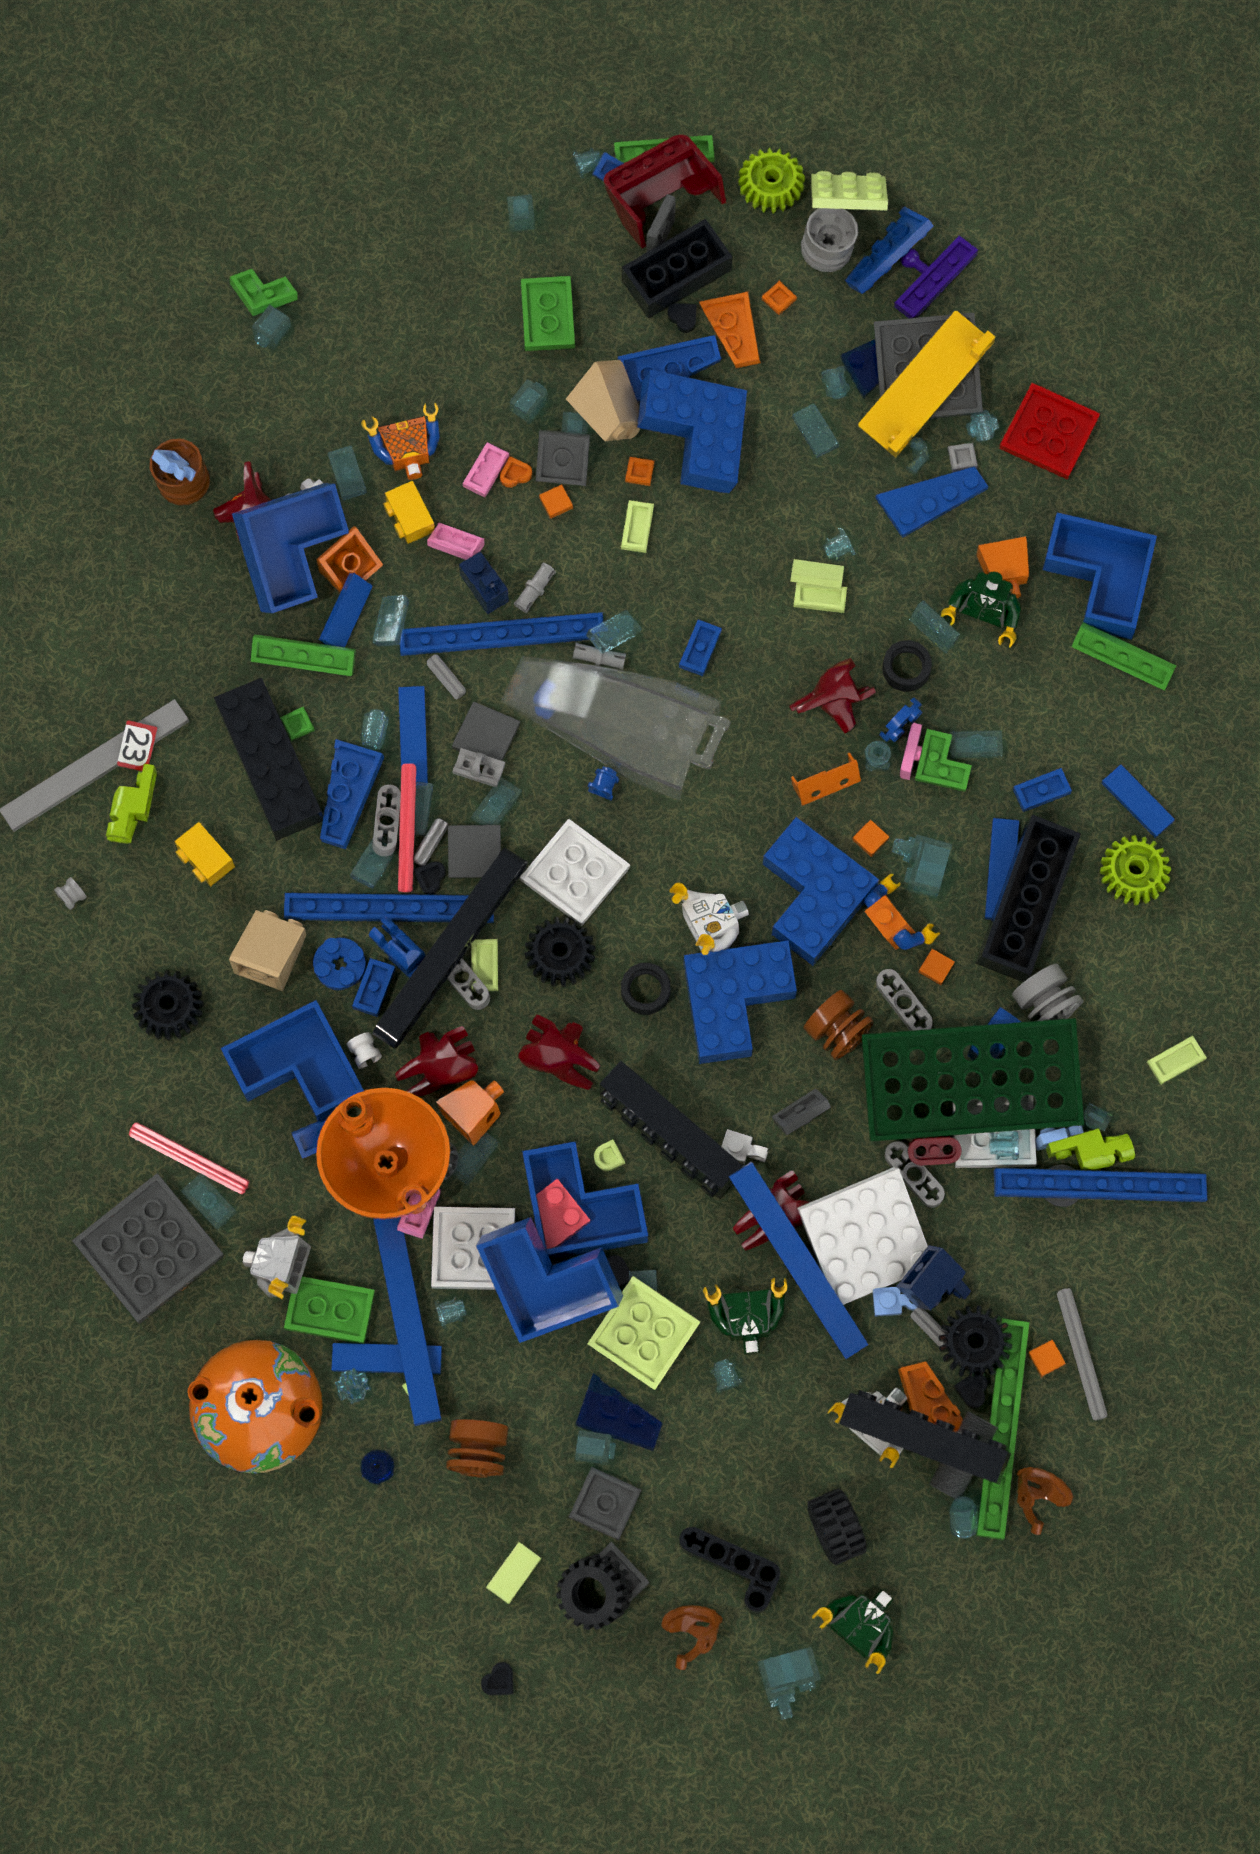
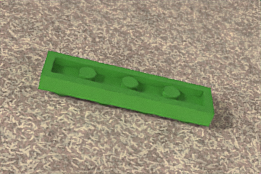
M712 135L689 137L710 162H714ZM667 139L614 142L615 158L625 163Z
M1084 622L1080 626L1072 645L1073 648L1162 690L1166 689L1176 668V665Z
M255 634L252 642L251 662L352 676L356 649Z

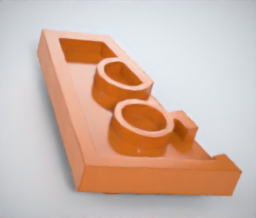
M748 292L699 302L735 368L760 364Z
M927 1362L900 1368L898 1372L905 1395L908 1398L907 1402L910 1411L912 1409L929 1416L928 1422L936 1424L937 1419L955 1426L953 1431H958L963 1421L960 1415L961 1412L956 1405L952 1404L944 1392V1387Z

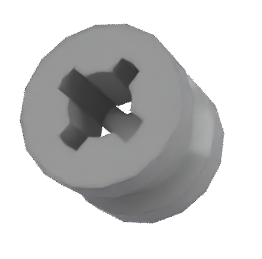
M71 877L66 880L64 886L54 889L57 896L69 910L74 908L78 900L86 898L85 893Z

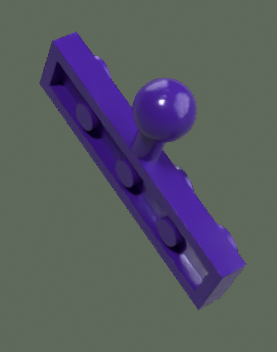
M958 236L928 266L920 260L919 253L915 249L910 248L909 252L900 258V262L906 268L914 267L922 275L896 300L894 307L908 318H917L978 255V249L961 236Z

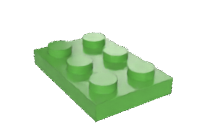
M571 276L521 279L525 351L575 348Z
M302 1277L297 1294L291 1293L284 1329L365 1344L375 1290Z

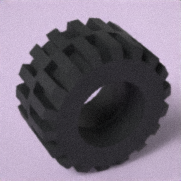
M837 1488L808 1501L807 1509L810 1520L830 1562L836 1566L866 1553L867 1543L860 1522L848 1497L841 1489Z
M594 1554L591 1557L587 1556L573 1563L562 1573L563 1579L559 1580L557 1587L561 1588V1590L556 1592L557 1599L562 1600V1603L558 1605L560 1610H566L567 1613L564 1616L567 1620L573 1618V1624L577 1627L584 1624L583 1629L590 1630L593 1627L600 1629L624 1614V1610L628 1609L630 1602L627 1600L632 1598L633 1591L628 1590V1587L632 1586L631 1579L626 1580L625 1575L628 1572L626 1569L620 1570V1562L617 1560L610 1562L611 1557L605 1555L600 1558V1554ZM586 1577L594 1578L603 1585L606 1592V1600L603 1606H596L586 1598L583 1590Z

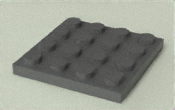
M974 313L961 314L975 325ZM951 315L874 322L880 398ZM979 361L929 419L983 414Z
M158 1173L72 1240L138 1324L224 1257L221 1250Z

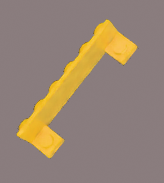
M954 311L859 422V428L896 458L994 344L995 336L989 331L984 334L958 311Z

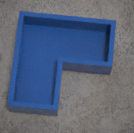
M650 370L642 381L637 428L685 437L680 484L730 493L738 482L747 390Z
M322 483L232 513L261 612L274 613L318 598L303 548L349 533L335 484Z
M1057 513L1043 570L1091 581L1092 585L1083 622L1110 635L1132 640L1157 536Z
M796 817L763 858V865L800 892L798 897L773 926L772 935L780 942L789 941L790 949L814 966L864 905V898L878 885L879 879Z
M789 941L709 952L707 955L702 953L684 955L683 964L699 1064L752 1057L753 1049L746 1006L796 998L797 989Z
M316 1000L221 1048L247 1102L296 1078L317 1121L327 1118L347 1098L364 1091Z
M575 1142L522 1151L536 1230L550 1260L582 1255L601 1247L604 1251L648 1242V1232L638 1184L585 1193ZM558 1179L590 1219V1223L559 1247L547 1249L536 1195Z
M531 1217L482 1235L476 1245L519 1343L617 1308L623 1298V1294L602 1247L552 1265Z

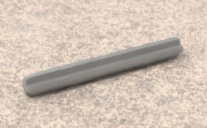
M1070 1288L1059 1290L1057 1292L1058 1301L1092 1419H1104L1107 1417V1411L1072 1290Z

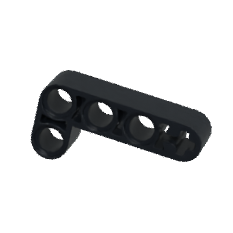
M688 1527L681 1532L679 1546L684 1553L750 1582L744 1597V1606L747 1611L752 1614H760L766 1610L780 1578V1569L777 1564L698 1528ZM693 1534L696 1535L698 1543L703 1544L704 1539L709 1540L705 1546L704 1554L699 1553L701 1550L699 1545L693 1544L691 1548L688 1547L687 1541L684 1538H690ZM718 1545L722 1547L725 1555L721 1559H713L709 1554V1549L712 1546ZM738 1557L747 1558L750 1567L744 1571L738 1570L734 1564L735 1559ZM764 1568L772 1569L775 1573V1579L771 1582L763 1581L760 1577V1571ZM760 1594L764 1598L763 1606L759 1608L751 1606L749 1603L750 1595Z

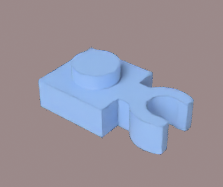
M155 449L152 459L160 465L159 468L162 471L170 474L174 473V476L180 481L184 477L189 481H193L196 471L189 467V463L179 454L171 450Z
M1071 1126L1066 1129L1064 1127L1057 1130L1056 1128H1045L1041 1130L1040 1135L1035 1139L1036 1150L1046 1149L1048 1143L1084 1133L1082 1126Z
M897 1287L873 1289L875 1316L902 1315V1307L913 1311L917 1308L914 1304L910 1303L904 1294H900V1290Z

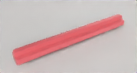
M402 764L398 891L402 893L413 891L416 766L414 764Z
M135 1122L129 1131L130 1137L239 1194H244L248 1189L249 1181L140 1123Z

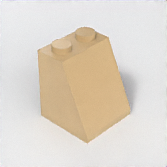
M621 360L595 362L566 400L604 441L631 439L640 431V428H637L639 404L624 364Z
M256 910L233 950L229 961L234 974L283 991L307 934L305 928L302 927L303 925L298 921L292 919L284 921L271 911L264 910L262 913Z

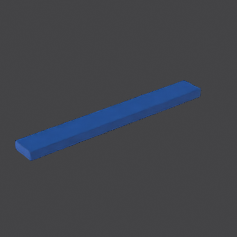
M602 612L399 630L401 656L605 639Z
M285 893L284 920L380 921L384 917H388L391 921L450 922L468 896ZM494 914L487 923H494Z
M748 1163L728 1176L844 1358H849L869 1345L753 1163Z
M995 1168L994 1196L1206 1202L1207 1180L1206 1174Z
M401 1217L384 1220L373 1219L414 1425L419 1426L442 1421L404 1233L397 1231Z

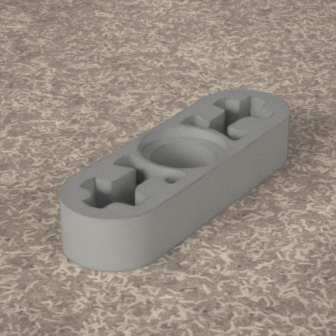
M384 785L378 791L372 848L379 856H389L394 853L396 848L401 792L394 785ZM387 794H392L391 808L386 807ZM382 816H390L393 818L394 823L384 825L379 819ZM383 833L388 834L387 847L382 846L381 843Z
M461 958L460 964L456 965L447 980L472 1009L481 1010L489 1004L490 994L482 981ZM465 971L469 974V978L465 983H457L454 980L458 972ZM471 986H473L478 994L482 995L483 999L481 1001L474 999L472 992L469 990Z
M891 969L881 971L876 980L877 989L910 1031L931 1029L932 1017L899 974ZM885 976L888 979L894 978L893 987L896 990L899 987L903 989L898 991L893 998L890 996L893 994L892 988L889 985L885 987L882 985L884 982L883 977ZM906 996L911 1000L912 1005L908 1009H901L897 1005V999ZM917 1007L918 1011L915 1012V1015L920 1020H926L925 1028L923 1029L920 1026L916 1028L914 1026L916 1020L912 1014L909 1018L905 1015H909Z
M896 1141L887 1146L884 1154L885 1160L891 1168L895 1166L899 1168L903 1164L898 1158L894 1160L891 1158V1149L894 1148L896 1151L901 1149L903 1151L902 1159L905 1162L909 1159L908 1147L904 1143ZM910 1162L903 1170H900L904 1183L925 1206L933 1208L942 1203L944 1189L924 1165L920 1166ZM910 1168H917L921 1171L922 1178L919 1181L913 1182L908 1179L907 1171ZM926 1178L930 1181L926 1186L931 1191L935 1189L938 1191L936 1196L938 1200L936 1201L933 1198L926 1199L928 1193L924 1187L920 1191L916 1188L921 1186Z

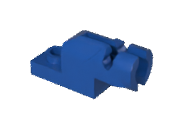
M384 917L380 920L383 924L382 929L391 936L392 940L387 942L384 935L375 927L370 931L369 937L388 955L389 960L410 978L426 954L388 917Z

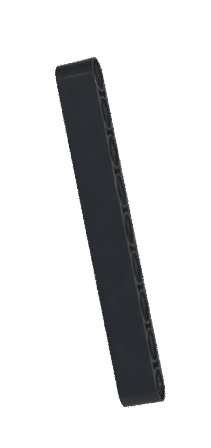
M504 848L498 854L379 1020L372 1035L394 1049L402 1043L522 875L528 863L526 860L507 848Z

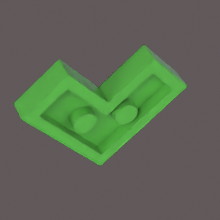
M253 269L230 277L231 286L252 316L297 300V292L286 277L264 285Z
M927 729L915 780L965 792L972 765L947 760L952 734Z

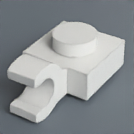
M727 1129L721 1147L740 1163L745 1164L747 1157L765 1162L768 1154L767 1148L751 1145L753 1137Z

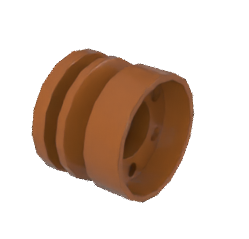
M170 439L161 443L156 450L175 451L189 463V467L196 471L193 481H189L186 477L180 481L174 476V473L170 474L162 471L159 468L160 465L151 456L150 471L161 495L168 502L176 505H189L197 502L206 494L210 485V475L199 449L192 442L184 439Z
M839 990L829 997L812 1014L803 1028L815 1041L824 1038L826 1035L829 1037L823 1049L829 1051L835 1047L830 1055L835 1061L853 1051L862 1042L861 1034H867L874 1024V1020L870 1016L860 1021L865 1014L863 1009H859L853 1014L849 1013L855 1001L843 990Z
M461 1419L451 1421L449 1439L452 1442L461 1444V1448L448 1450L449 1456L459 1459L448 1460L446 1468L470 1477L484 1478L503 1475L504 1467L492 1462L505 1461V1455L495 1452L494 1448L507 1446L508 1426L481 1420Z

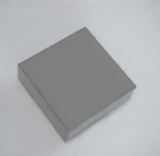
M973 443L948 446L952 472L974 466L977 468Z

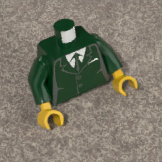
M995 571L989 574L978 572L974 579L969 578L956 586L948 602L949 607L942 610L939 620L941 622L943 616L949 615L952 618L949 626H952L956 618L955 610L958 608V612L1000 628L1004 629V626H1007L1006 630L1000 635L998 643L1001 645L1004 637H1008L1010 639V648L1016 641V634L1013 630L1017 628L1021 605L1016 595L1013 594V585L1002 580L1003 578L1000 573Z
M775 1278L771 1280V1289L721 1295V1291L716 1284V1292L713 1295H708V1291L704 1287L703 1293L709 1301L708 1307L711 1320L723 1335L730 1336L731 1341L742 1340L744 1355L760 1353L759 1338L769 1337L770 1331L777 1328L783 1316L784 1293L787 1291V1280L784 1278V1285L779 1288L775 1286Z
M880 1590L872 1601L863 1594L859 1597L851 1594L833 1600L813 1614V1619L816 1616L823 1619L824 1623L820 1628H824L827 1625L867 1660L865 1667L868 1668L870 1663H874L878 1667L876 1673L879 1674L885 1665V1660L892 1649L894 1633L890 1625L892 1619L884 1613L893 1602V1599L888 1594Z

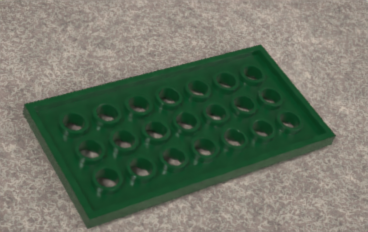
M1076 1018L861 1034L869 1141L1084 1125ZM1053 1039L1057 1042L1058 1050L1055 1054L1048 1055L1045 1053L1043 1045L1046 1040ZM1022 1041H1027L1031 1045V1053L1026 1057H1021L1016 1050L1017 1045ZM995 1043L1002 1044L1005 1049L1004 1055L999 1059H995L990 1055V1047ZM968 1045H973L978 1050V1056L973 1061H968L963 1056V1050ZM946 1047L951 1051V1059L946 1063H941L936 1058L938 1049ZM915 1049H920L925 1055L924 1061L919 1065L912 1064L909 1059L910 1053ZM888 1051H893L898 1056V1062L893 1067H887L883 1063V1055ZM1050 1066H1056L1060 1070V1077L1053 1082L1049 1081L1045 1076L1046 1069ZM1023 1068H1029L1033 1072L1032 1081L1026 1084L1022 1083L1018 1076ZM996 1070H1003L1007 1075V1080L1003 1085H995L992 1081V1074ZM970 1072H976L980 1077V1083L973 1088L968 1087L965 1083V1077ZM949 1074L952 1076L953 1085L950 1089L944 1090L940 1088L938 1080L941 1075ZM916 1076H922L926 1079L927 1086L923 1091L917 1092L912 1088L911 1083ZM890 1078H896L900 1083V1089L894 1094H890L885 1090V1082ZM1052 1093H1059L1062 1097V1104L1058 1108H1051L1048 1105L1047 1099ZM1025 1095H1032L1035 1098L1036 1103L1031 1110H1025L1021 1106V1099ZM998 1097H1005L1009 1102V1107L1004 1112H998L994 1108V1101ZM971 1099H978L982 1103V1110L978 1114H971L967 1109V1104ZM945 1101H952L955 1104V1112L951 1116H944L940 1111L941 1104ZM918 1103H925L929 1108L928 1115L924 1118H917L914 1115L913 1110ZM891 1105H898L902 1109V1115L898 1120H890L887 1116V1109Z

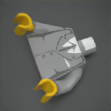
M292 1216L286 1229L272 1235L270 1238H262L259 1241L256 1252L246 1251L243 1256L244 1266L251 1267L250 1273L257 1279V1285L270 1298L279 1297L283 1299V1290L293 1294L298 1292L311 1246L299 1237V1235L305 1234L302 1226L306 1223V1219Z

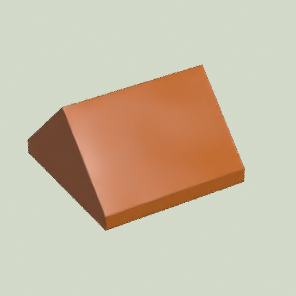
M355 526L317 558L319 572L339 592H341L349 573H355L366 581L383 566Z

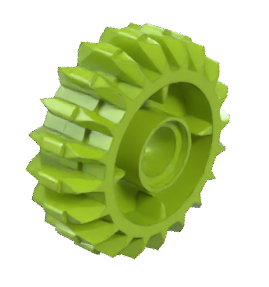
M770 147L767 153L760 149L758 156L751 153L749 161L745 160L743 168L739 171L738 185L741 187V195L745 196L746 203L753 201L752 206L754 209L762 205L763 213L767 207H771V211L774 214L778 206L783 212L786 205L792 207L794 200L798 201L801 193L804 191L803 183L805 182V176L802 174V165H798L797 158L790 159L791 154L789 152L782 155L780 148L777 150V153H773ZM767 179H775L776 182H768Z
M1136 835L1132 836L1130 842L1126 837H1122L1121 844L1114 841L1112 849L1107 848L1105 851L1107 857H1102L1101 864L1104 866L1099 871L1100 874L1105 875L1101 880L1102 884H1109L1106 889L1108 893L1114 889L1116 890L1115 900L1119 899L1120 895L1125 896L1124 904H1127L1130 898H1133L1135 906L1139 904L1140 898L1147 904L1150 901V897L1157 899L1159 896L1158 892H1164L1166 889L1164 884L1170 881V877L1166 875L1171 871V867L1166 865L1169 862V857H1161L1164 853L1163 848L1154 849L1157 844L1156 841L1151 842L1150 845L1146 844V836L1142 838L1141 842H1138ZM1137 866L1142 873L1138 875L1133 874L1129 867Z

